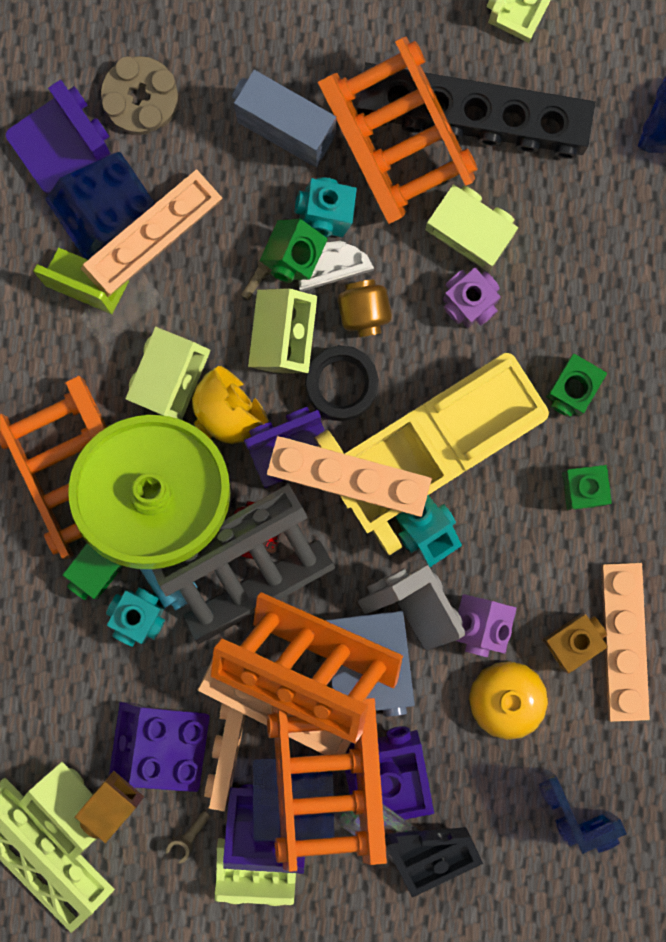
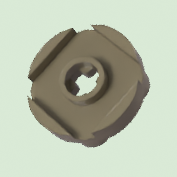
M127 56L121 58L109 70L101 88L103 108L110 120L120 130L133 135H145L160 127L163 128L172 120L178 107L179 95L173 74L161 62L149 57L137 56L132 58ZM140 86L146 87L145 91L150 95L149 101L142 100L139 105L133 104L134 98L130 95L131 91L138 90Z

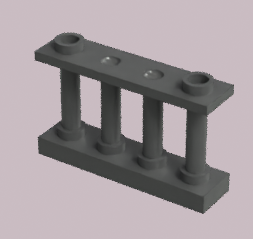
M289 484L225 519L211 542L193 557L173 566L152 569L165 596L167 597L179 590L192 611L185 614L184 618L198 645L255 614L257 596L260 592L280 600L335 569L321 541L318 540L309 545L298 526V523L308 517ZM284 532L295 553L274 564L263 543ZM249 551L261 572L240 584L228 562ZM214 571L226 592L206 603L193 582Z

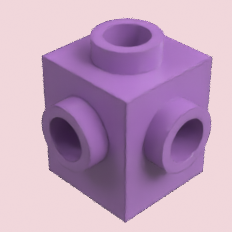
M474 268L466 274L464 270H461L445 284L449 290L443 298V301L446 303L444 309L455 323L460 324L462 322L469 328L477 321L482 326L498 312L495 305L501 298L497 293L500 287L486 271L481 274ZM473 288L480 295V299L478 301H470L466 296V291Z
M463 594L458 613L462 619L465 636L456 641L467 644L465 652L488 657L490 650L506 653L517 608Z

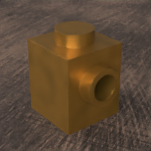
M579 614L542 639L562 670L568 674L608 648L603 640L607 636L605 629L595 616L589 619L586 614Z
M113 771L80 809L75 818L80 821V826L86 834L95 839L99 838L106 843L137 808L144 796Z

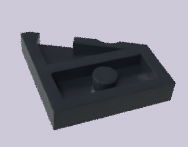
M466 827L385 835V844L412 898L483 864Z

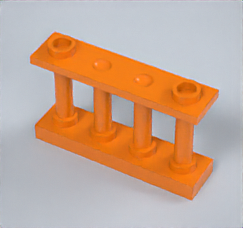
M407 36L395 41L400 51L399 54L347 80L346 77L340 79L338 73H334L318 82L388 224L402 218L406 214L404 206L408 205L407 200L459 174L465 186L473 183L475 180L473 172L478 170L469 149L467 148L462 151L421 67V64L426 61L416 41L410 43ZM408 68L418 88L417 90L366 116L364 113L358 115L352 103V100L356 98L355 94ZM424 103L426 104L435 123L434 126L384 151L381 148L375 149L369 137L373 134V129ZM443 139L452 161L402 186L398 183L393 185L387 173L391 169L390 165Z
M80 376L65 382L69 389V393L64 395L65 399L14 424L10 423L7 416L2 413L0 414V446L3 450L10 449L49 531L44 534L46 543L52 554L59 553L62 559L74 556L69 543L82 537L76 524L61 529L52 511V508L69 501V483L44 494L35 473L81 452L93 437L107 428L85 380ZM70 413H73L74 416L79 413L81 414L86 425L85 428L81 429L82 434L30 459L27 458L18 438Z
M260 592L257 596L253 625L256 627L240 646L223 638L214 647L210 677L356 744L363 733L368 705L363 703L377 682L393 689L395 688L399 678L403 655ZM270 634L291 642L276 662L255 653ZM306 649L327 658L311 679L291 670ZM341 666L362 674L348 695L327 686Z
M375 698L364 700L363 703L368 705L363 733L356 744H354L355 749H350L347 754L290 758L288 733L324 731V729L296 716L287 717V712L272 706L273 713L267 714L268 737L275 739L281 837L275 838V856L277 863H283V870L289 872L297 871V857L356 852L357 856H362L363 863L387 864ZM350 770L352 774L356 773L357 790H353L350 795L293 799L291 774ZM353 811L355 815H359L360 831H356L355 836L295 840L294 815Z

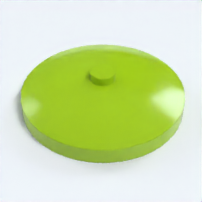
M135 416L108 426L93 437L83 448L73 466L69 480V505L80 534L93 550L104 558L116 564L135 569L165 568L193 557L216 536L229 508V475L219 449L197 427L170 416Z

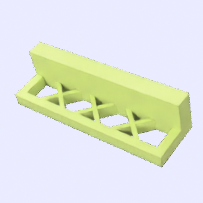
M3 778L0 781V861L72 933L94 913L115 889L81 854L71 862L19 805L24 796L6 778ZM9 845H13L18 850L20 857L16 856L9 849ZM36 873L41 874L47 880L48 885L43 884L37 878ZM64 901L68 902L79 913L77 917L64 905Z

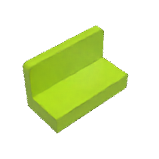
M59 247L48 268L36 264L33 272L46 287L109 314H113L129 283L128 280L111 296L107 297L81 270L82 265L88 260Z

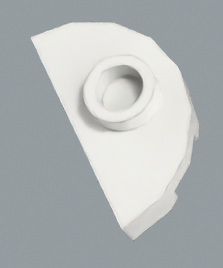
M343 241L326 242L310 280H299V289L302 292L374 271V267L368 256L357 247L346 244Z

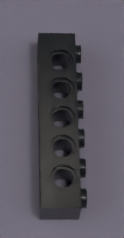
M365 62L364 71L378 64ZM403 69L360 91L358 115L364 113L366 116L389 104L388 98L392 94L401 93L407 95L417 90L418 88L409 70ZM424 72L437 100L444 102L447 107L444 114L457 140L462 139L463 135L478 137L479 143L489 146H499L501 142L516 144V149L524 152H538L539 148L554 150L555 156L565 159H575L577 154L584 155L588 148L596 101ZM425 103L389 121L390 123L401 124L403 130L412 133H420L435 125ZM469 106H477L483 110L485 117L474 121L465 115L464 110ZM508 112H514L521 117L523 124L518 127H510L504 122L503 115ZM544 119L555 120L560 126V132L555 134L547 133L542 128L541 121Z

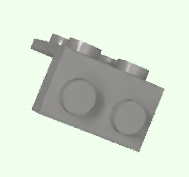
M429 565L407 573L404 568L389 577L385 576L367 586L369 594L358 600L364 614L398 602L405 617L426 650L459 640L465 636L459 613L451 607L443 592V586L439 577L432 572Z

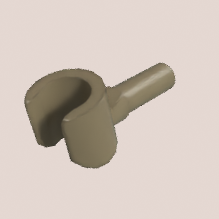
M265 247L258 254V268L241 293V296L249 300L265 276L271 275V269L259 261Z
M203 810L184 835L176 836L171 840L166 849V854L169 853L174 845H181L185 849V854L178 863L185 862L193 850L192 842L211 815Z

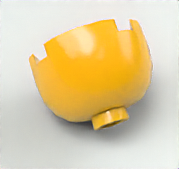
M217 366L212 371H209L197 384L192 397V408L197 417L194 425L210 439L215 437L223 443H241L251 437L249 432L251 429L268 423L269 420L257 399L255 398L251 402L244 391L239 388V386L243 385L241 380L224 367Z
M513 661L495 663L483 669L472 683L469 695L471 713L479 727L491 736L505 740L523 738L535 731L545 718L548 706L546 687L539 675L528 666Z

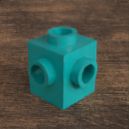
M311 178L305 190L298 191L294 213L300 214L299 219H302L325 237L332 235L343 238L353 223L357 188L338 184L336 180L331 178Z
M427 495L422 517L403 512L395 516L403 530L398 534L401 542L410 554L417 551L429 567H432L462 546L453 528V525L456 524L453 515L444 504L438 507L429 495Z
M138 587L136 592L125 590L123 596L116 594L106 611V615L111 617L107 626L115 630L112 636L131 647L134 646L135 642L140 644L146 643L148 638L155 640L165 623V619L160 617L164 608L156 604L159 598ZM132 609L137 610L141 616L140 622L136 625L128 623L126 618L127 613Z

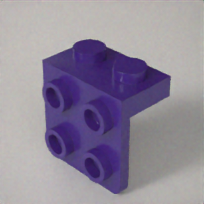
M61 79L48 88L53 96L52 100L9 128L6 132L7 140L46 194L56 192L111 154L104 142L109 138L108 133L97 118L90 121L82 109L88 105L76 87L73 86L68 90Z

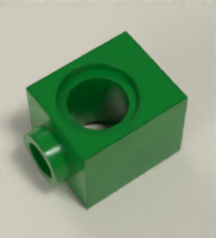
M302 219L278 220L259 261L270 268L271 275L280 281L292 283L293 280H310L328 238Z
M573 353L568 358L546 398L553 401L550 407L568 418H571L573 414L578 417L585 413L607 372ZM568 379H576L581 382L584 388L581 398L574 399L567 395L565 382Z
M607 465L568 469L562 472L567 511L612 504Z
M87 543L64 572L63 576L70 580L67 588L83 600H86L88 596L93 599H99L123 566L104 558Z

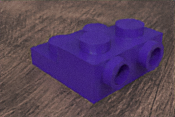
M404 726L388 730L387 736L378 738L383 810L387 812L385 813L386 815L383 814L384 824L394 822V818L401 821L434 814L418 730L410 731L408 727ZM350 743L345 754L349 753L350 749H355L354 743ZM345 770L349 792L352 794L353 790H357L356 773L352 774L350 770ZM357 816L355 822L357 821V829H360V818Z
M251 784L242 785L239 788L230 787L223 869L304 874L305 856L297 857V871L292 872L283 870V863H277L275 838L281 837L278 790H264L259 786ZM292 787L293 799L309 798V792H301L299 789ZM308 814L294 815L295 840H306Z

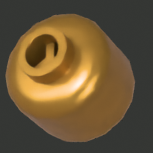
M375 279L344 285L345 291L339 294L337 300L343 328L347 331H358L359 338L381 334L380 326L388 324L392 319L386 287L376 285Z

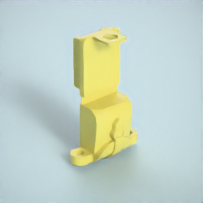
M504 353L345 454L430 477L432 480L428 491L429 495L544 422L548 418L549 411L516 358L512 354ZM328 429L314 437L318 447L344 454ZM340 495L347 508L352 509L366 533L373 532L388 556L402 548L400 541L387 522L401 512Z

